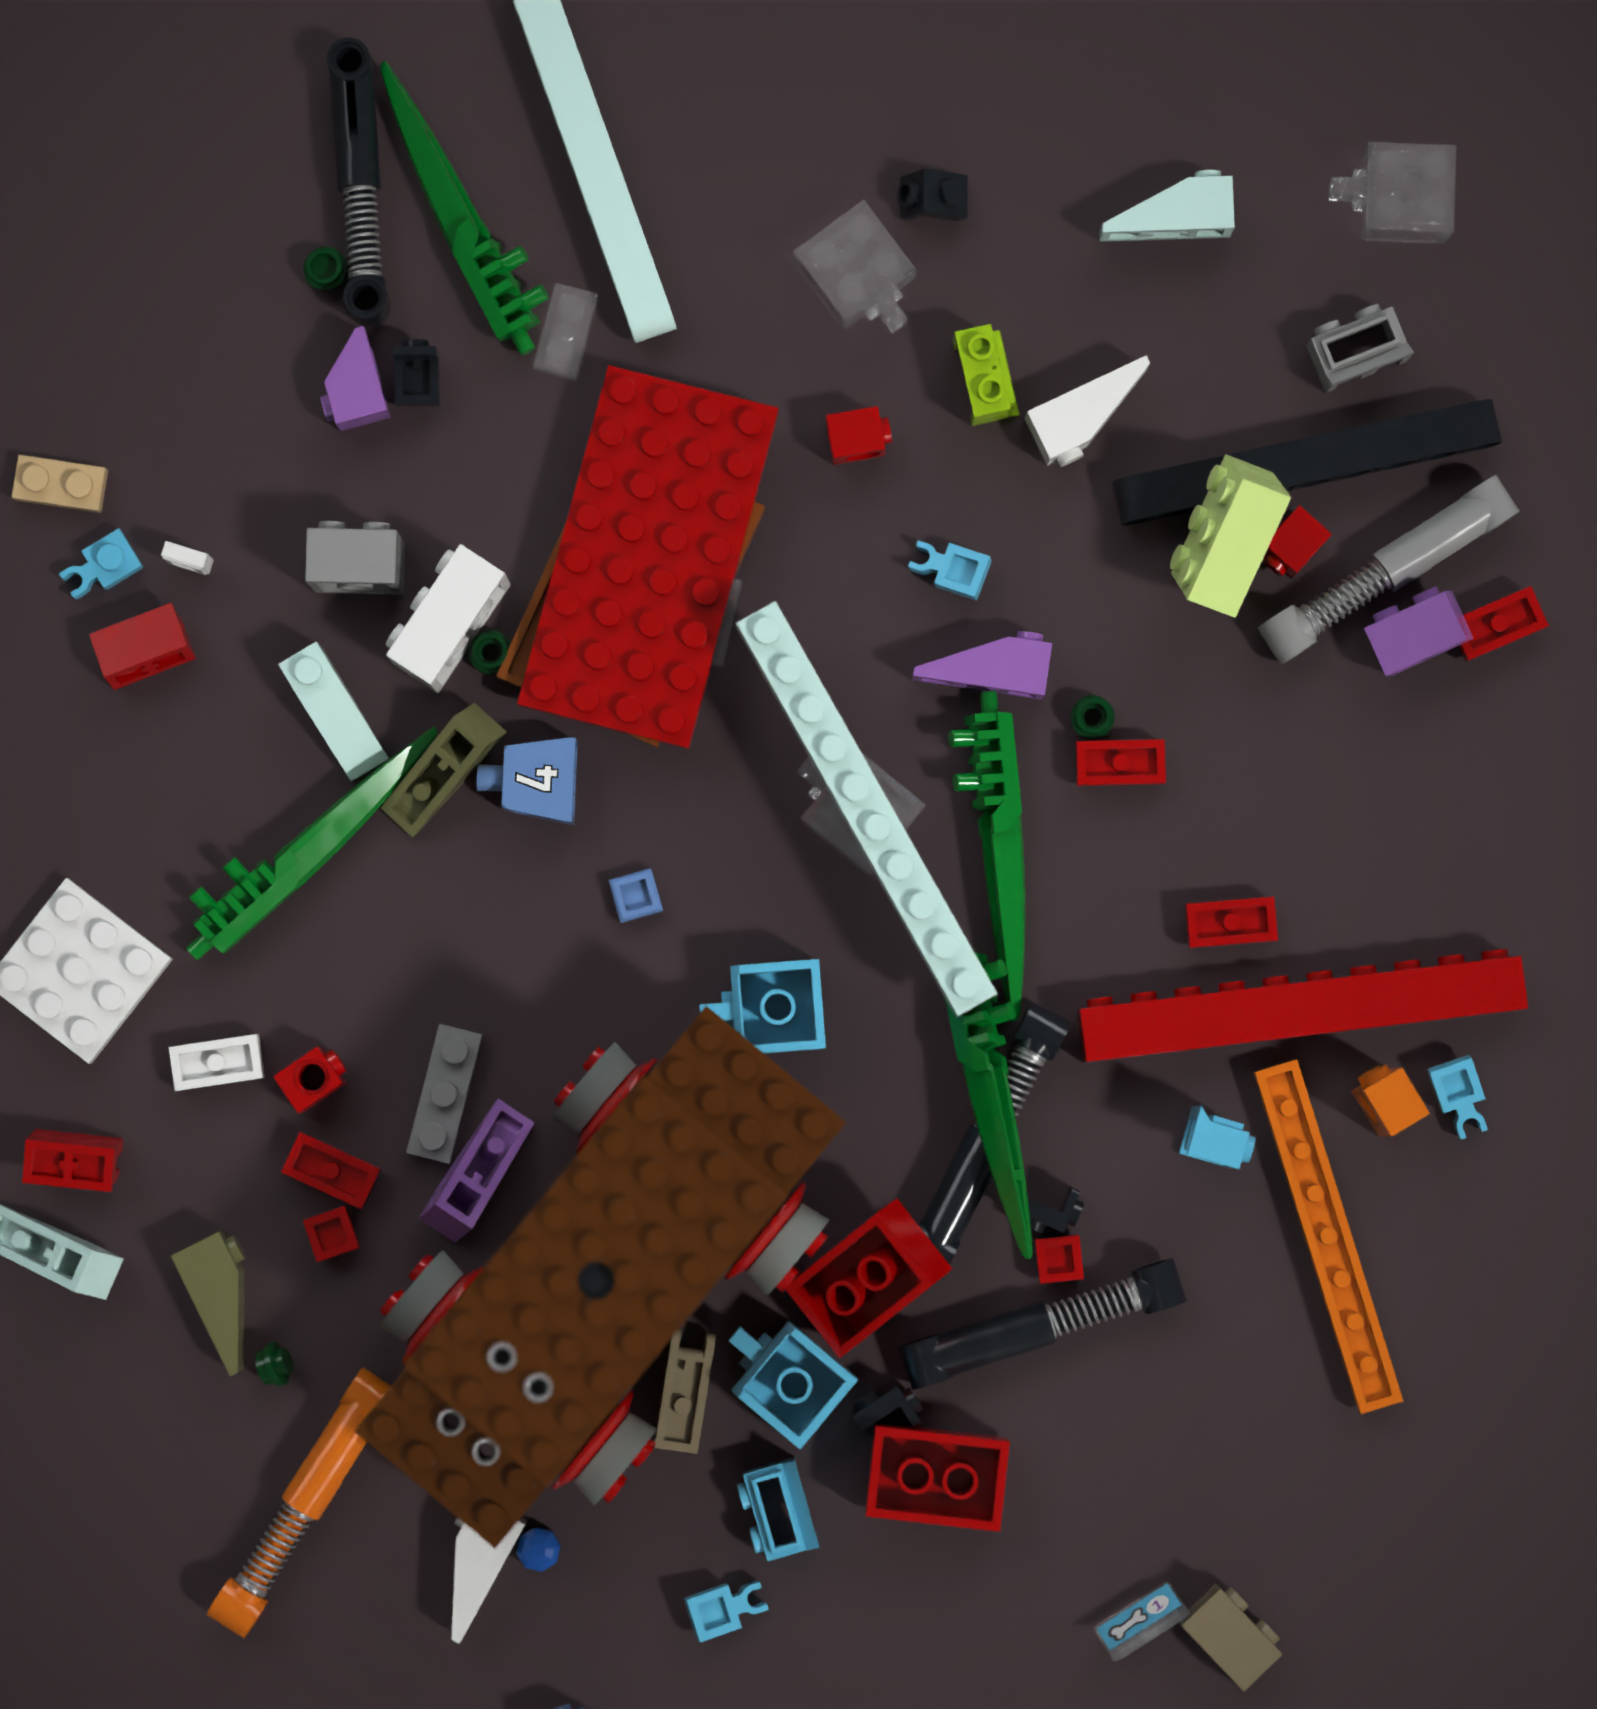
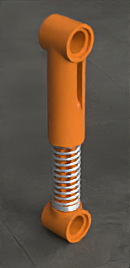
M361 1368L343 1395L339 1407L282 1494L281 1498L285 1501L286 1505H281L283 1508L282 1512L277 1511L279 1517L278 1519L273 1518L275 1524L268 1525L271 1530L270 1532H264L266 1538L260 1539L261 1546L256 1545L258 1551L251 1552L253 1559H247L249 1565L243 1566L245 1571L238 1573V1577H230L210 1606L206 1614L207 1616L245 1639L268 1603L265 1594H267V1589H271L270 1583L275 1582L274 1576L279 1575L278 1569L284 1568L282 1562L288 1561L286 1555H292L291 1549L296 1548L295 1542L301 1541L299 1535L305 1534L303 1528L309 1527L308 1521L321 1518L343 1483L344 1478L365 1447L367 1441L354 1430L392 1386L391 1384L366 1368Z

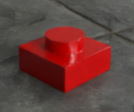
M347 1205L302 1220L316 1262L361 1247Z
M1079 1234L1034 1239L1039 1284L1084 1279Z

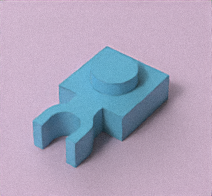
M118 528L81 551L88 561L86 564L68 567L60 572L59 575L64 581L73 575H80L82 577L81 586L70 592L73 598L77 600L86 595L96 581L99 580L103 588L108 590L140 571L144 566L122 530Z
M918 540L916 544L918 551L926 552L930 557L922 565L910 561L908 565L909 570L921 575L935 573L937 574L934 581L936 588L977 601L992 562L991 557L952 543L948 544L944 555L936 552L932 545Z
M1469 1054L1427 1069L1440 1110L1443 1114L1455 1110L1453 1124L1460 1140L1467 1138L1463 1130V1124L1469 1118L1477 1120L1478 1128L1482 1132L1487 1131L1488 1128L1483 1116L1475 1110L1473 1103L1486 1098L1473 1060Z
M755 1580L746 1583L733 1595H731L729 1585L724 1583L683 1598L696 1640L701 1643L742 1628L738 1617L739 1614L744 1612L758 1614L769 1610L765 1602L751 1606L747 1600L748 1594L751 1591L762 1588L760 1582Z

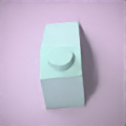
M1219 170L1195 172V177H1188L1102 223L1099 232V242L1230 237L1235 228L1233 177L1221 176V171Z
M317 641L278 664L351 782L389 760V757L324 649Z
M0 1204L1 1256L73 1292L104 1300L107 1299L124 1258L89 1241Z

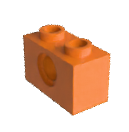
M1387 1064L1383 1066L1378 1065L1357 1078L1360 1086L1351 1090L1378 1136L1392 1137L1430 1114L1402 1067L1388 1068Z

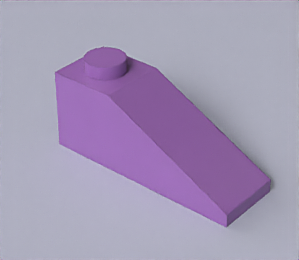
M1018 631L1017 638L1008 636L914 667L912 681L986 692L997 691L999 694L1042 700L1046 691L1052 643L1043 642L1044 635Z
M498 1098L439 1183L418 1219L455 1243L472 1230L529 1134L534 1122Z

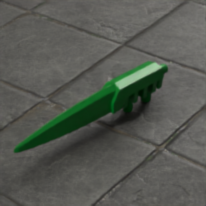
M383 60L380 64V71L409 158L435 219L498 341L512 339L520 356L526 355L536 348L527 331L541 323L538 315L533 314L531 309L548 300L549 295L542 284L535 286L524 294L522 293L521 289H523L520 280H515L511 271L529 260L526 251L519 245L502 255L501 251L503 248L500 242L490 239L491 234L477 213L435 135L386 60Z
M987 691L979 693L981 713L964 717L965 726H969V729L950 730L948 733V743L952 748L971 746L972 756L967 758L968 766L973 765L974 773L954 774L952 785L955 791L975 790L976 799L972 800V808L984 810L978 819L979 838L981 837L988 902L997 959L1003 960L1007 968V975L1001 977L1006 1003L1011 1002L1016 1011V1018L1011 1020L1013 1023L1019 1019L1021 1012L1025 955V868L1021 821L1022 806L1012 713L999 712L997 691Z
M435 726L378 767L313 821L290 843H287L274 855L273 866L265 859H262L249 872L234 856L222 869L236 885L223 893V896L217 902L202 886L197 888L188 898L203 913L193 920L194 926L201 934L186 947L189 953L196 960H199L214 946L221 953L225 954L311 878L366 823L409 773L435 739L437 734Z
M974 952L990 981L1007 975V968L1003 960L1000 959L988 963L987 955ZM995 995L955 1017L945 999L957 1060L962 1063L976 1125L999 1198L1021 1254L1026 1259H1032L1033 1251L1028 1196L1018 1129L1007 1078L1009 1070L1006 1056L994 1049L1006 1044L1005 1036L998 1034L996 1025L1015 1019V1008L1011 1002L992 1007V1003L997 1002Z

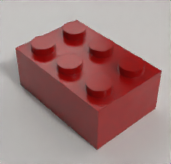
M896 1198L800 1274L785 1290L840 1359L953 1268Z
M874 1423L865 1516L1000 1532L1010 1447L1009 1439L1001 1436Z

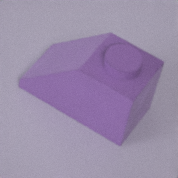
M364 326L354 329L324 381L327 395L320 396L327 422L335 420L340 431L391 418L369 335Z

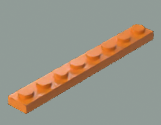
M1295 1059L1255 1071L1253 1075L1358 1413L1364 1414L1403 1402L1298 1060Z

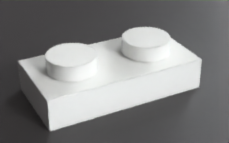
M259 1034L169 1047L175 1091L265 1078Z

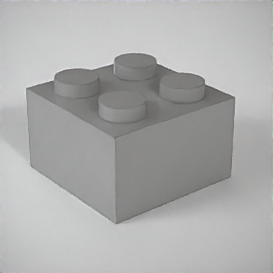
M321 521L319 522V528H307L305 581L315 593L403 595L405 542L397 530L390 529L389 523L365 522L363 523V529H347L344 522Z

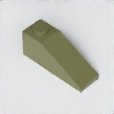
M474 702L453 716L382 805L381 809L413 838L478 768V764H481L507 731Z
M224 1230L171 1255V1258L229 1376H232L244 1370V1268L240 1261L246 1259V1256L236 1236L233 1235L228 1238Z

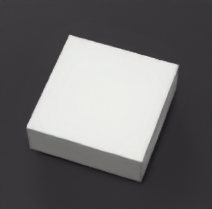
M165 541L161 556L168 564L203 575L210 573L214 561L207 553Z

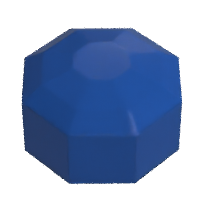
M535 1526L520 1536L516 1554L525 1568L543 1572L557 1563L561 1543L552 1529Z

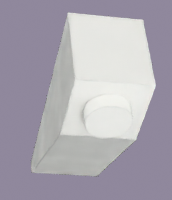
M1147 355L1027 411L1025 421L1047 466L1058 461L1060 467H1063L1084 456L1082 449L1090 444L1147 371L1150 365Z
M521 1517L496 1549L459 1518L456 1519L454 1524L461 1527V1530L456 1537L451 1638L454 1642L460 1644L523 1530L527 1519Z

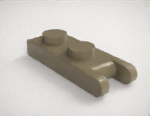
M679 1328L667 1342L654 1427L657 1430L653 1434L652 1440L656 1443L655 1448L698 1454L716 1335L715 1333L705 1332L702 1350L679 1346L681 1339V1329Z

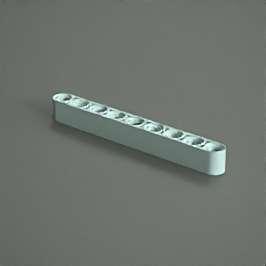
M513 0L634 342L638 343L675 330L677 327L561 1Z

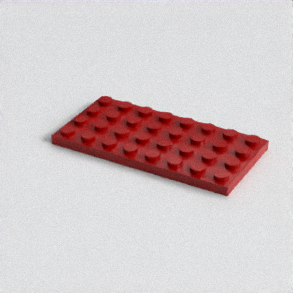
M608 365L519 694L518 706L675 747L690 749L779 415L778 407Z

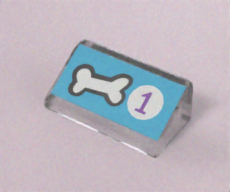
M1164 1582L1099 1623L1095 1627V1632L1113 1661L1118 1662L1188 1617L1190 1612L1169 1582Z

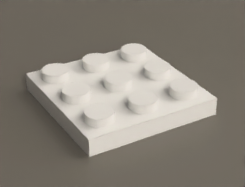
M65 878L1 960L0 996L88 1064H92L173 958L72 880Z

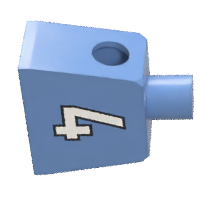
M568 737L504 746L503 765L478 764L477 791L502 792V809L504 811L574 825L577 739Z

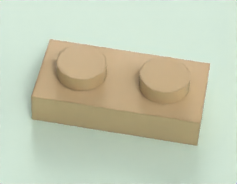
M18 455L11 498L16 501L101 513L108 470L105 467Z

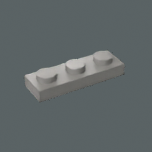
M439 1024L406 1153L451 1164L483 1039L482 1034Z

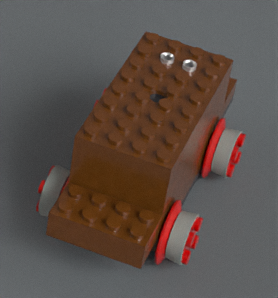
M707 1006L655 1068L654 1066L658 1062L656 1058L636 1067L637 1065L616 1042L607 1051L597 1047L582 1066L587 1071V1074L577 1085L569 1081L553 1100V1103L559 1107L553 1115V1119L577 1134H581L575 1152L577 1157L485 1267L481 1266L466 1275L443 1250L435 1258L430 1254L427 1257L424 1256L408 1275L414 1281L406 1292L402 1289L398 1292L395 1291L379 1310L385 1316L379 1327L403 1342H408L402 1360L405 1370L354 1431L494 1549H496L543 1490L550 1486L572 1458L573 1460L550 1488L556 1490L574 1480L573 1484L593 1506L601 1498L609 1503L626 1483L627 1477L622 1474L630 1463L638 1468L655 1448L656 1443L650 1438L657 1428L631 1412L628 1414L635 1393L632 1390L627 1393L612 1412L611 1410L741 1253L742 1255L726 1273L724 1279L727 1281L747 1270L745 1273L767 1296L775 1287L783 1292L799 1273V1269L794 1264L805 1252L808 1256L812 1257L828 1238L822 1229L826 1226L829 1219L805 1204H801L807 1185L805 1181L795 1189L785 1202L784 1200L847 1122ZM448 1413H454L459 1417L460 1424L458 1427L448 1425L446 1421ZM485 1442L492 1444L495 1449V1455H484L481 1451V1444Z

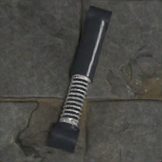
M345 37L338 39L331 45L327 52L326 60L330 74L337 190L343 193L342 195L345 197L343 203L346 207L343 211L347 213L344 216L347 222L344 226L347 228L345 234L348 236L346 242L349 245L346 249L349 251L347 257L350 259L347 265L351 267L348 269L349 278L346 280L343 300L349 315L356 323L361 326L373 327L384 322L391 309V301L386 291V280L380 271L382 265L378 263L381 257L377 253L381 249L377 248V245L381 242L376 240L380 234L375 231L379 229V226L375 225V223L379 219L374 217L378 213L374 207L378 204L373 201L377 198V195L373 193L381 189L374 91L375 68L365 44L356 38ZM355 56L362 60L360 67L354 72L348 73L340 70V64L347 57ZM350 91H355L356 127L352 126ZM373 292L379 296L376 306L367 311L358 309L356 307L358 297L363 293Z
M1034 1002L1030 1003L1013 1036L1012 1041L1016 1043L1014 1052L1011 1053L1013 1059L1007 1060L1009 1064L1007 1078L1015 1116L1019 1115L1017 1109L1023 1108L1020 1103L1021 1101H1026L1024 1095L1030 1094L1027 1089L1028 1087H1033L1031 1081L1037 1080L1034 1075L1035 1073H1040L1038 1067L1044 1066L1046 1059L1053 1060L1071 1025V1021ZM976 1124L974 1126L969 1125L923 1219L918 1224L949 1265L957 1252L961 1238L988 1184H990L993 1178Z
M1174 1258L1137 1268L1131 1271L1132 1277L1130 1279L1127 1278L1125 1281L1121 1280L1120 1285L1114 1282L1113 1287L1106 1285L1105 1290L1099 1287L1098 1292L1091 1289L1089 1295L1086 1292L1083 1293V1297L1076 1294L1074 1300L1068 1297V1302L1061 1299L1059 1305L1053 1302L1052 1307H1050L1048 1304L1045 1305L1043 1301H1039L961 1328L903 1344L898 1348L911 1388L915 1390L948 1380L954 1377V1375L1055 1344L1056 1333L1059 1336H1062V1331H1066L1069 1334V1329L1073 1328L1074 1331H1077L1078 1326L1084 1329V1324L1087 1323L1092 1327L1093 1321L1099 1324V1319H1104L1107 1322V1317L1111 1316L1112 1319H1115V1314H1119L1122 1317V1312L1126 1311L1127 1314H1130V1309L1135 1312L1143 1309L1145 1314H1150L1182 1304L1187 1301Z

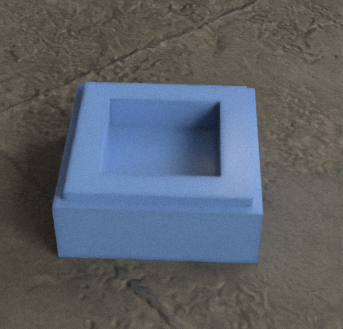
M651 868L609 880L621 923L663 912Z

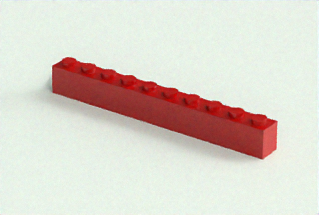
M1508 949L1481 952L1482 960L1465 962L1464 954L1437 957L1438 966L1421 968L1420 959L1394 962V971L1377 973L1376 965L1351 967L1350 976L1333 978L1332 970L1306 973L1307 982L1289 984L1288 975L1262 978L1263 987L1245 989V982L1243 980L1219 983V992L1201 994L1200 986L1174 989L1175 997L1157 999L1156 991L1130 994L1131 1003L1113 1005L1112 996L1086 999L1087 1008L1077 1010L1083 1063L1528 1009L1522 956L1509 957Z

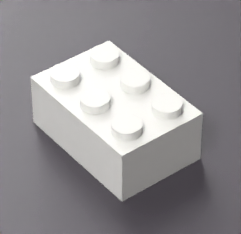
M462 544L458 546L455 552L449 549L443 555L435 569V572L439 574L438 578L430 589L424 586L419 591L410 606V609L415 611L405 626L399 623L395 627L385 644L390 648L386 656L396 667L437 694L469 649L472 639L479 634L511 586L503 571Z

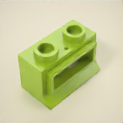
M987 324L954 332L952 343L954 350L959 351L972 408L970 415L971 425L975 426L1020 416L1000 331H993L992 325Z

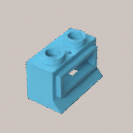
M1201 1105L1192 1106L1178 1154L1230 1169H1240L1241 1162L1249 1163L1256 1137L1249 1136L1250 1132L1243 1131L1244 1124L1215 1115H1207Z
M795 1456L743 1471L745 1482L737 1484L743 1509L753 1508L757 1525L749 1527L756 1554L765 1551L767 1561H771L802 1551L819 1548L818 1537L815 1533L809 1506L797 1470ZM779 1477L796 1537L794 1541L775 1546L757 1484L758 1482Z

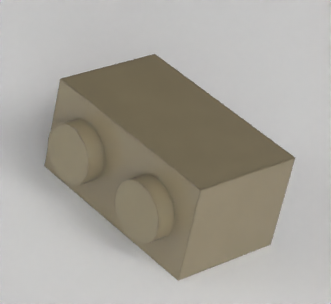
M1215 1583L1177 1621L1245 1692L1283 1655L1275 1647L1280 1638L1262 1619L1255 1625L1243 1613L1249 1605L1231 1586L1223 1592Z

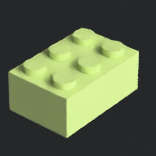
M1225 454L1221 465H1215L1210 472L1207 480V490L1209 491L1202 506L1197 505L1194 508L1188 524L1189 535L1184 545L1180 544L1175 549L1170 568L1172 569V576L1187 600L1236 618L1290 502L1291 496L1273 472Z

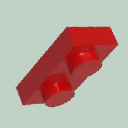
M1532 586L1464 614L1463 616L1474 639L1458 647L1465 662H1468L1548 627L1549 625Z
M1165 739L1075 742L1076 787L1166 784Z
M1274 896L1188 903L1184 905L1188 948L1278 941Z
M299 1132L281 1173L362 1210L382 1169L306 1133Z

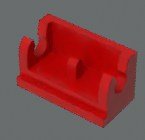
M172 602L89 634L102 674L114 690L196 659L182 619L178 617Z
M35 1129L25 1139L22 1183L111 1192L120 1174V1169H117V1160L123 1149V1138Z

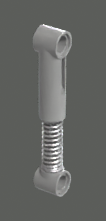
M1494 475L1467 492L1450 506L1371 555L1372 563L1368 562L1367 568L1362 566L1360 571H1354V576L1348 575L1347 580L1341 579L1340 584L1335 583L1334 588H1328L1327 592L1321 593V597L1315 596L1314 601L1309 600L1308 604H1302L1300 608L1294 606V604L1289 606L1257 629L1282 665L1318 642L1317 634L1320 635L1321 631L1325 632L1326 625L1331 627L1332 621L1338 623L1339 617L1345 619L1344 614L1351 615V609L1358 611L1357 605L1364 606L1365 600L1371 602V596L1377 598L1378 592L1384 594L1385 587L1396 592L1481 535H1485L1518 514L1520 510L1498 477Z

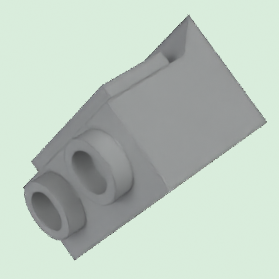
M1375 304L1354 314L1356 321L1341 326L1338 320H1334L1314 329L1316 336L1311 338L1306 346L1325 393L1334 391L1338 384L1359 376L1360 379L1376 373L1379 368L1396 361L1398 365L1405 363L1413 355L1414 352L1406 341L1393 306L1381 311L1379 304ZM1380 323L1382 324L1389 341L1388 343L1334 363L1327 344Z

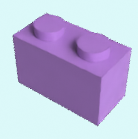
M1436 586L1413 596L1415 605L1399 611L1397 605H1394L1372 616L1375 623L1364 629L1385 676L1400 673L1474 639L1452 591L1440 593Z

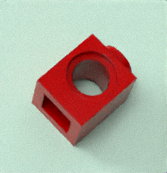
M878 406L826 415L825 423L833 465L885 456V444L892 443L889 419L888 417L880 418Z
M1299 505L1276 530L1262 561L1276 575L1282 577L1286 574L1292 579L1329 539L1332 533Z
M317 1046L273 1077L297 1113H304L347 1084L342 1077V1074L347 1069L333 1049L326 1053L323 1047ZM316 1064L323 1069L325 1081L319 1089L310 1090L303 1082V1073L307 1067Z

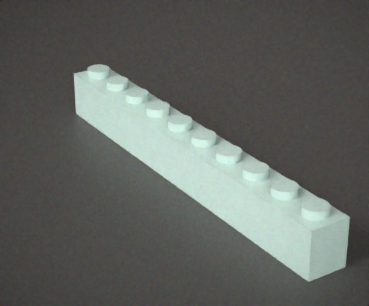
M776 601L738 621L736 626L741 638L955 1017L997 994L996 990Z

